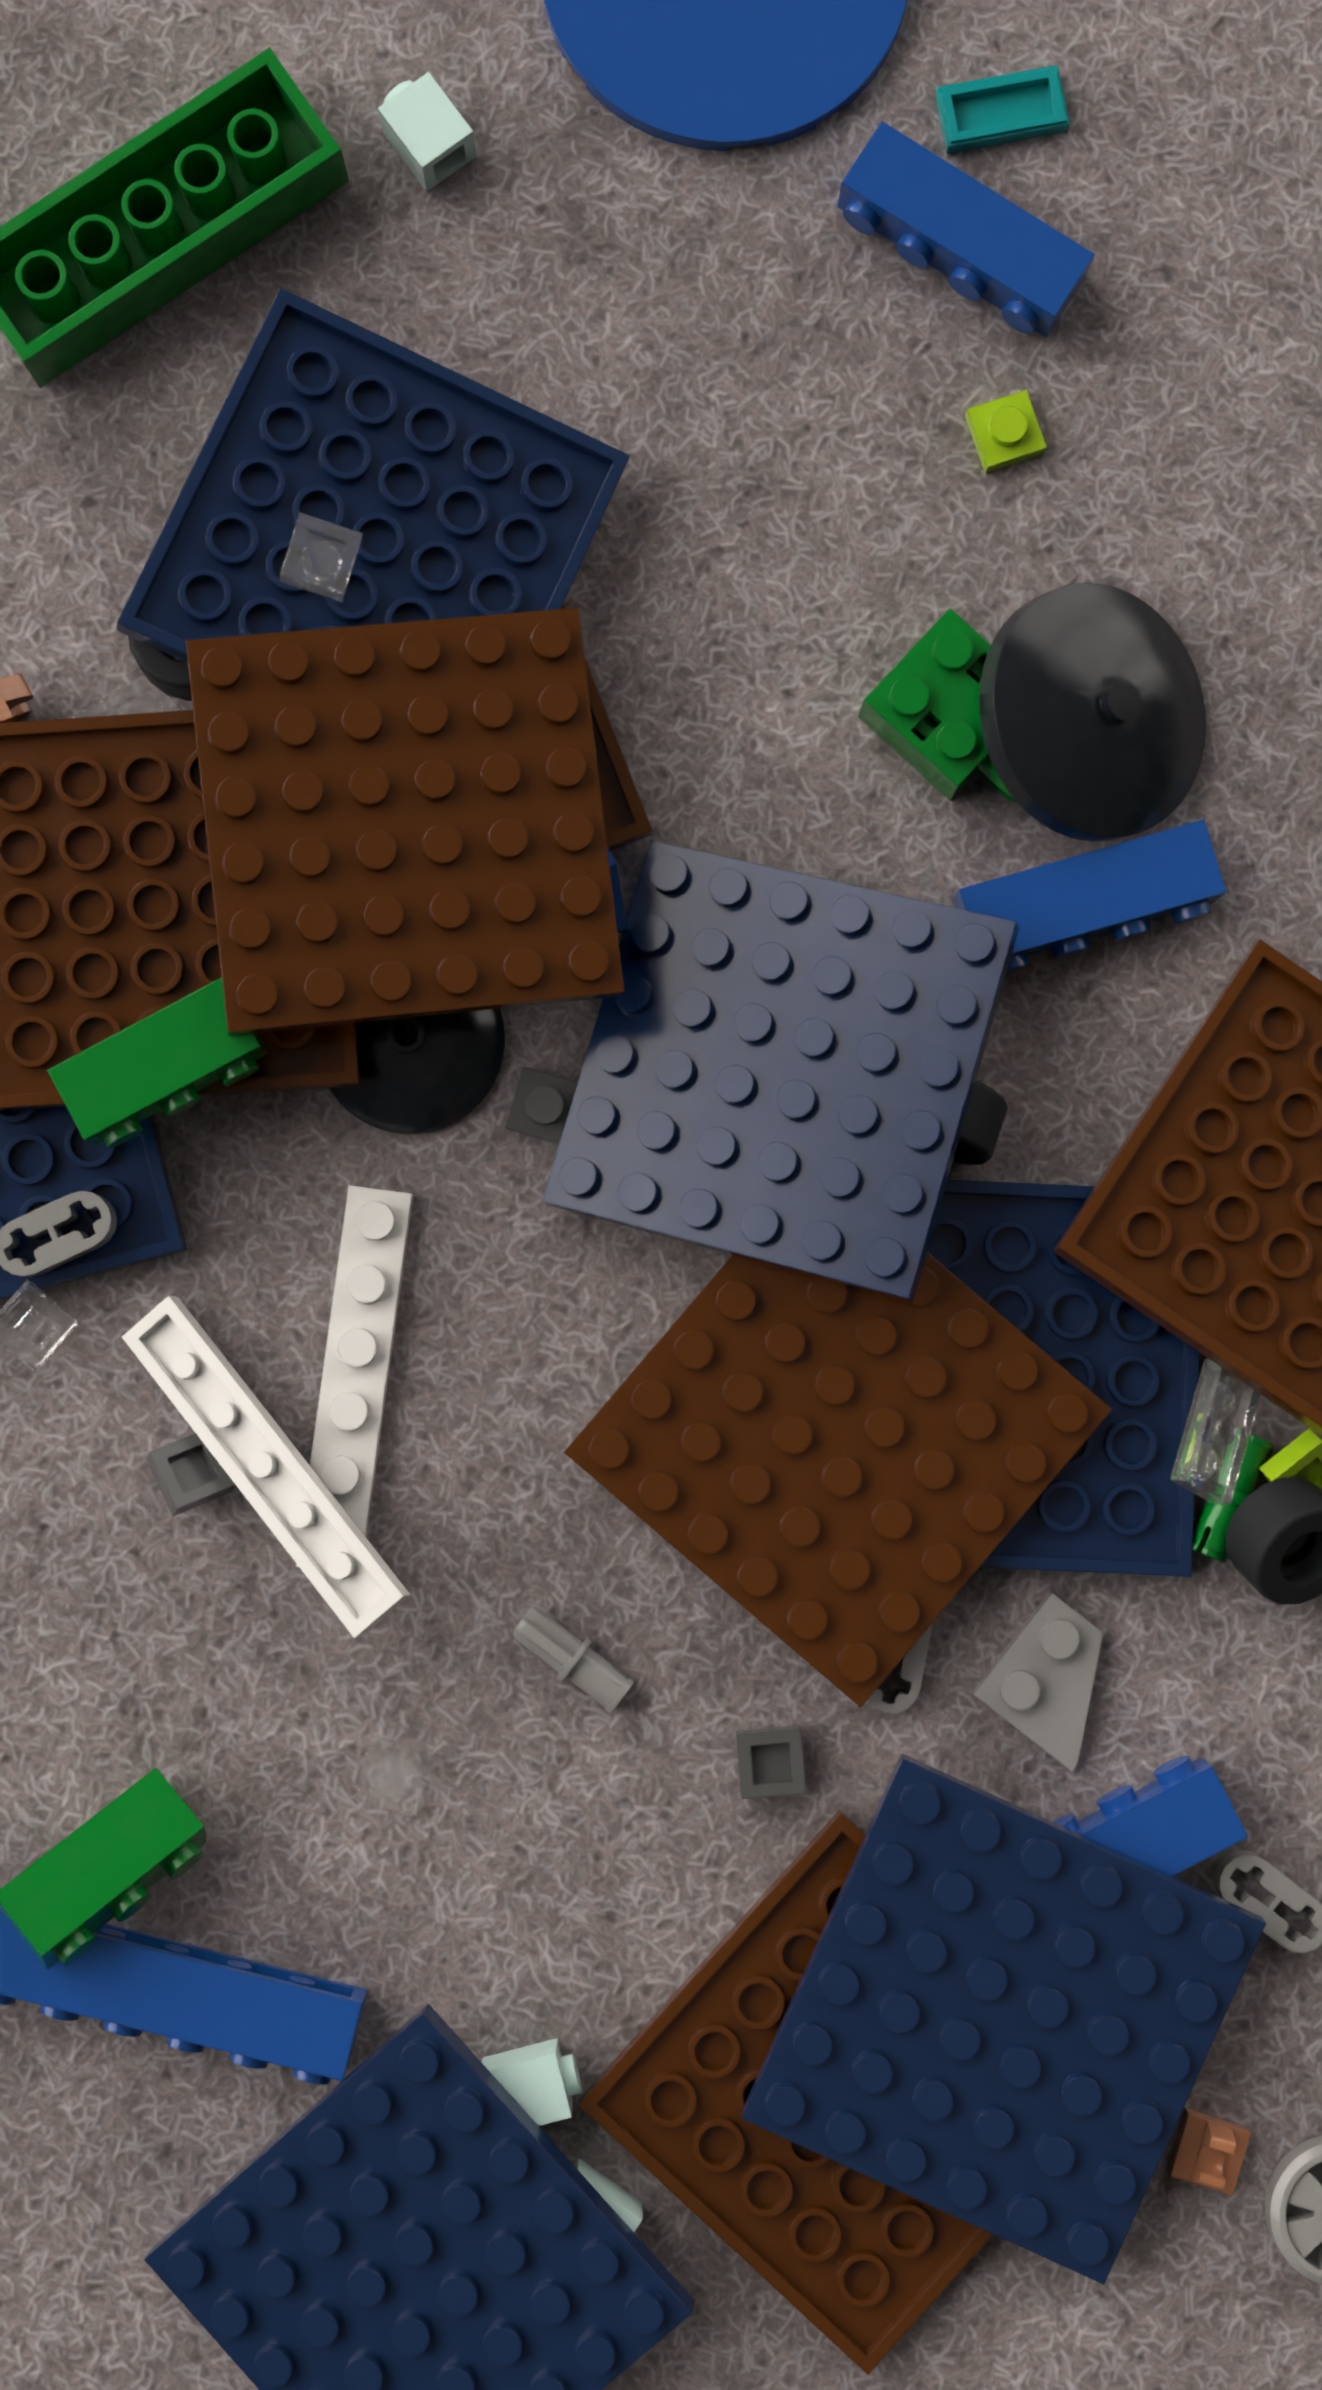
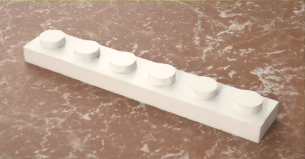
M349 1185L310 1466L366 1537L413 1194Z
M168 1295L122 1336L126 1344L354 1638L363 1637L410 1596L407 1589L179 1297Z

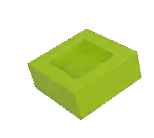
M1027 389L967 409L965 417L985 473L1045 453L1047 447Z
M1308 1428L1259 1469L1268 1482L1282 1477L1304 1478L1322 1490V1440Z

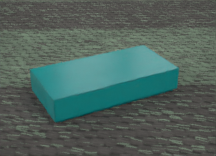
M1058 65L936 87L935 99L946 154L1068 132L1070 126Z

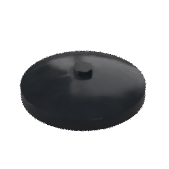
M1097 583L1066 585L1042 594L1016 610L998 631L989 648L983 666L979 693L982 732L990 759L999 778L1008 792L1029 815L1044 826L1064 836L1082 841L1101 842L1128 837L1148 830L1162 822L1180 805L1191 789L1202 761L1206 735L1204 698L1195 666L1187 649L1169 623L1151 606L1133 594L1109 585Z

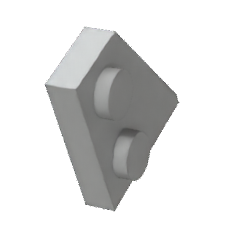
M1049 1591L972 1693L1072 1772L1078 1765L1103 1632Z

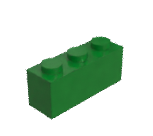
M221 977L48 1069L47 1072L83 1139L95 1145L105 1142L108 1148H112L139 1135L143 1131L140 1122L163 1110L165 1116L170 1117L194 1106L201 1100L198 1091L221 1079L224 1086H228L252 1075L259 1069L255 1060L267 1055L268 1051L258 1033L228 1035Z
M155 1767L0 1889V1909L47 1970L59 1961L64 1966L69 1965L94 1945L96 1938L93 1934L113 1917L118 1922H122L132 1916L149 1900L150 1894L147 1892L148 1889L167 1874L171 1879L178 1878L200 1860L203 1855L200 1848L207 1843L205 1828Z

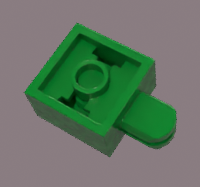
M951 608L942 615L862 702L858 717L949 801L978 772L1007 800L1017 803L1006 789L994 768L981 727L979 709L980 682L984 662L991 644Z

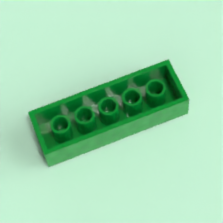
M270 47L0 226V331L39 388L349 182L341 148Z

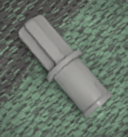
M532 1607L514 1629L513 1636L517 1641L559 1672L556 1679L562 1682L566 1677L604 1706L605 1710L609 1713L620 1703L635 1680L590 1648L589 1645L592 1640L585 1637L581 1641L539 1608Z

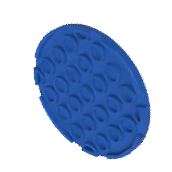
M544 0L552 34L562 56L566 57L576 74L586 84V89L609 111L631 126L659 139L696 149L729 151V147H744L767 143V146L793 139L815 129L816 124L836 113L844 105L848 106L871 83L886 61L902 25L907 0Z

